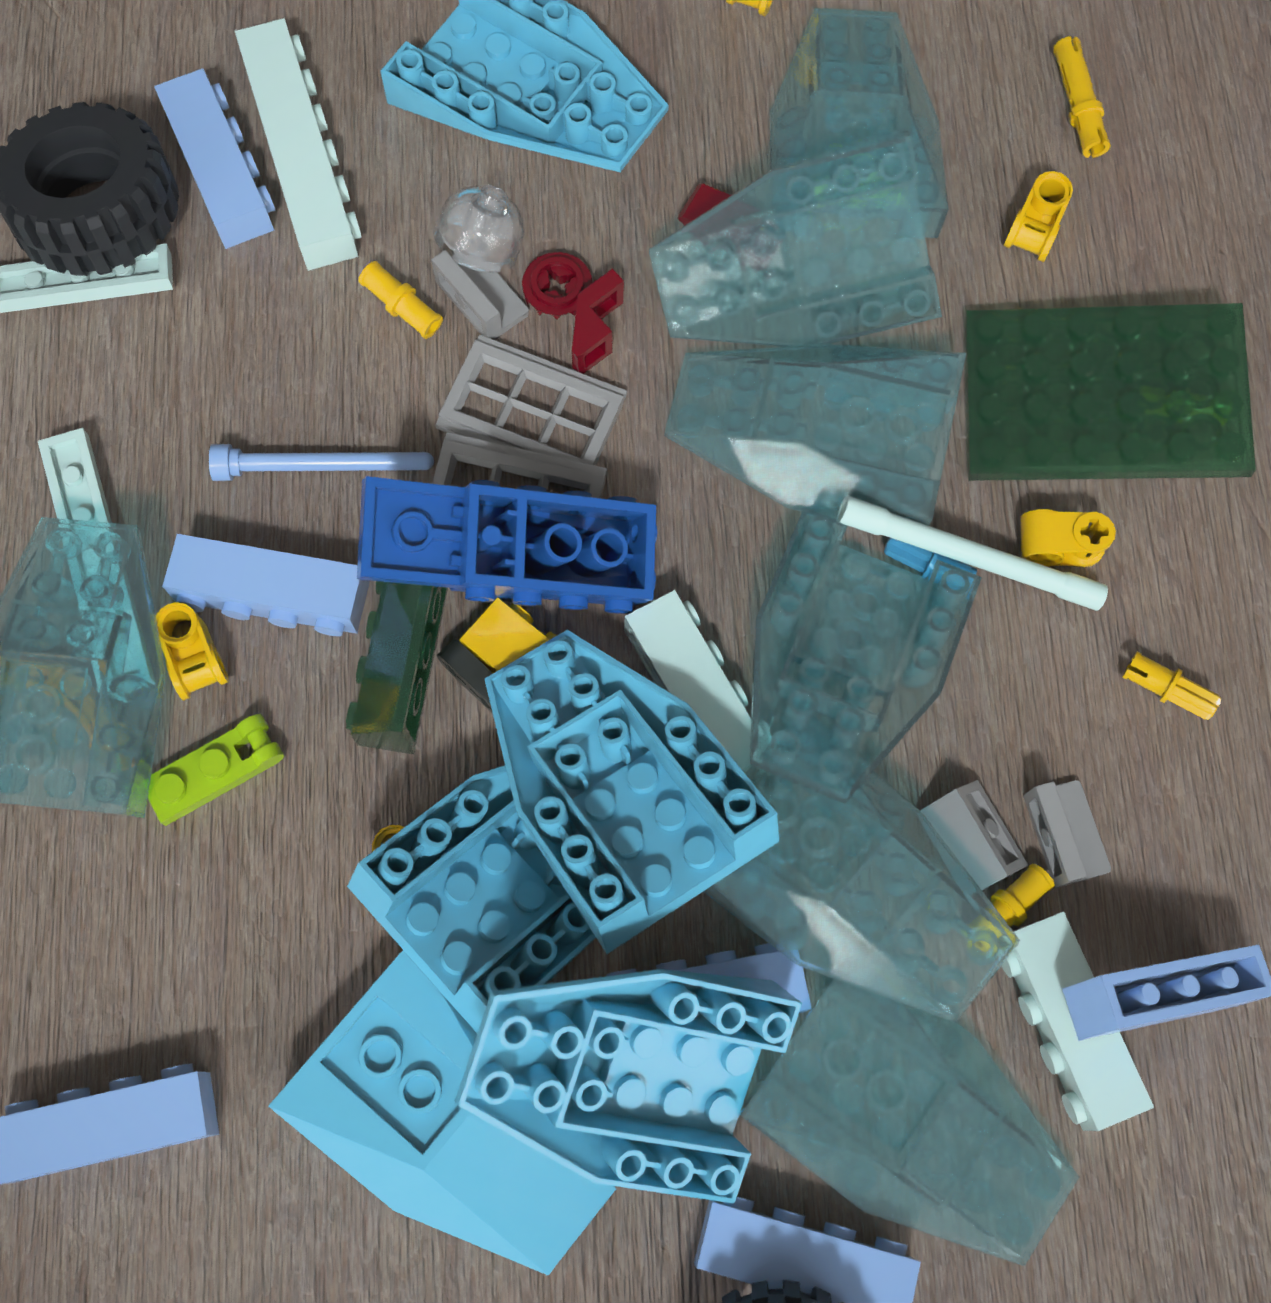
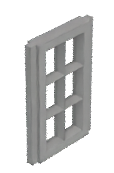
M479 335L477 340L474 341L446 398L435 426L436 429L444 432L596 466L627 396V390ZM484 363L517 375L508 396L475 383ZM526 379L560 391L551 412L517 400ZM470 391L504 403L494 424L461 412ZM569 395L602 407L594 428L560 416ZM513 407L547 420L538 441L503 428ZM556 423L590 436L581 457L547 445Z
M447 432L445 440H443L432 484L455 486L451 485L456 462L461 461L492 468L490 481L500 483L502 471L539 479L538 486L546 489L549 482L584 489L585 492L591 493L593 498H601L607 468Z

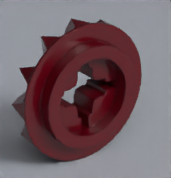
M552 252L539 256L529 264L522 278V289L526 303L531 304L539 316L545 313L552 315L556 320L561 315L569 313L575 316L578 293L592 284L591 273L584 262L571 254L563 252ZM549 275L559 284L566 283V296L559 295L556 290L548 292L550 290Z

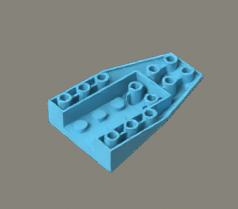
M459 0L458 7L422 50L405 41L380 71L387 104L487 140L616 172L623 170L669 110V104L585 12L564 0Z
M569 630L555 636L484 679L517 814L606 954L779 842L777 812L689 704Z
M505 765L473 775L358 862L347 885L476 1033H478L492 991L547 984L596 938L519 818Z
M402 950L269 1104V1107L393 1211L549 1275L614 1193L616 1187L589 1181L457 1105L455 1099L477 1033L406 952Z
M662 969L492 991L455 1102L459 1107L593 1183L735 1203L751 1153L732 1134L761 1049L786 1053L802 1002L773 980Z

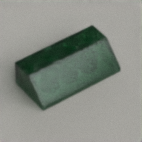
M376 581V594L380 595L377 611H370L366 625V638L371 639L368 655L360 657L356 671V683L361 684L358 701L350 702L346 716V729L351 730L350 735L358 746L414 755L448 587Z

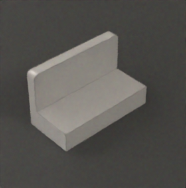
M446 250L431 259L436 283L482 336L495 340L528 317V307L479 251H473L457 263Z
M978 780L954 789L914 814L916 823L957 894L963 900L1028 866V863Z
M1075 780L1060 785H1055L1053 781L1035 786L1023 795L1055 888L1102 876L1111 871L1108 857L1080 781Z

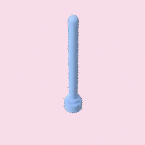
M211 444L209 449V471L212 481H232L234 476H242V473L246 471L429 470L434 464V458L428 452L242 453L240 448L233 449L231 444Z

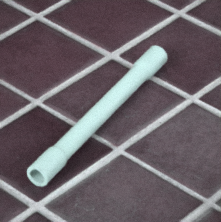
M849 495L845 496L838 511L837 522L874 535H884L1053 593L1060 599L1095 611L1103 606L1107 598L1108 587L1106 584L1072 572H1061L893 514L886 508Z

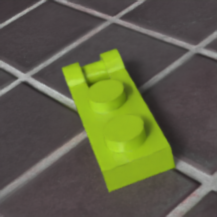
M255 714L244 719L236 728L139 781L161 824L167 826L276 765L284 758V753L279 744L271 742L266 732L269 726L262 714ZM250 743L254 753L243 760L238 749Z

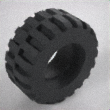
M86 102L72 103L70 108L62 109L61 106L48 109V114L40 118L35 115L26 120V126L23 129H15L7 137V146H0V213L20 248L34 262L40 265L45 264L47 269L63 274L66 270H69L70 274L75 276H88V273L92 271L103 275L112 273V268L123 264L124 268L135 264L136 257L141 254L145 256L156 249L157 245L155 242L158 239L164 240L171 229L170 222H174L179 208L177 204L179 199L178 186L157 136L154 135L152 128L144 120L120 107L115 111L113 106L106 103L97 102L95 106H89ZM106 181L102 186L89 193L65 198L71 192L84 185Z

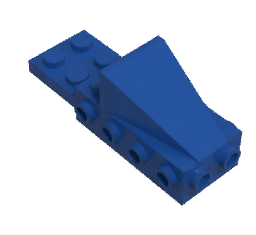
M366 476L362 480L357 579L448 587L450 591L465 592L466 600L493 603L498 597L501 601L513 600V604L537 606L542 605V599L559 600V608L583 610L588 609V603L604 604V611L608 613H632L634 606L653 600L656 584V573L654 570L655 543L657 540L656 505L637 503L636 498L628 496H613L608 499L593 498L591 493L585 491H567L563 494L546 492V488L532 485L519 486L517 489L500 487V483L490 480H474L466 487Z

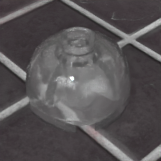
M493 185L470 186L456 191L445 201L433 230L435 242L440 249H442L443 243H445L454 251L452 255L454 261L473 270L488 273L500 272L502 265L509 264V269L515 265L525 234L524 221L520 210L502 189Z

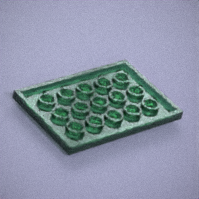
M1243 303L966 311L969 481L1252 477L1256 471Z

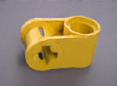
M1055 171L1045 172L1038 176L1023 208L1019 210L1003 246L1007 248L1013 245L1036 254L1039 261H1045L1061 225L1059 223L1072 196L1073 187L1067 176ZM1043 198H1048V199H1050L1053 203L1047 202V201L1044 200Z
M1049 509L1028 511L1020 516L1022 558L1047 567L1093 566L1100 561L1105 550L1115 540L1116 530L1114 524L1109 517L1102 513L1058 512Z
M175 602L162 607L155 616L154 629L166 659L168 674L181 700L184 701L191 698V692L216 682L221 685L229 683L224 663L213 644L208 627L200 616L184 603ZM186 620L191 621V628L186 635L180 638L172 637L173 629L178 623Z

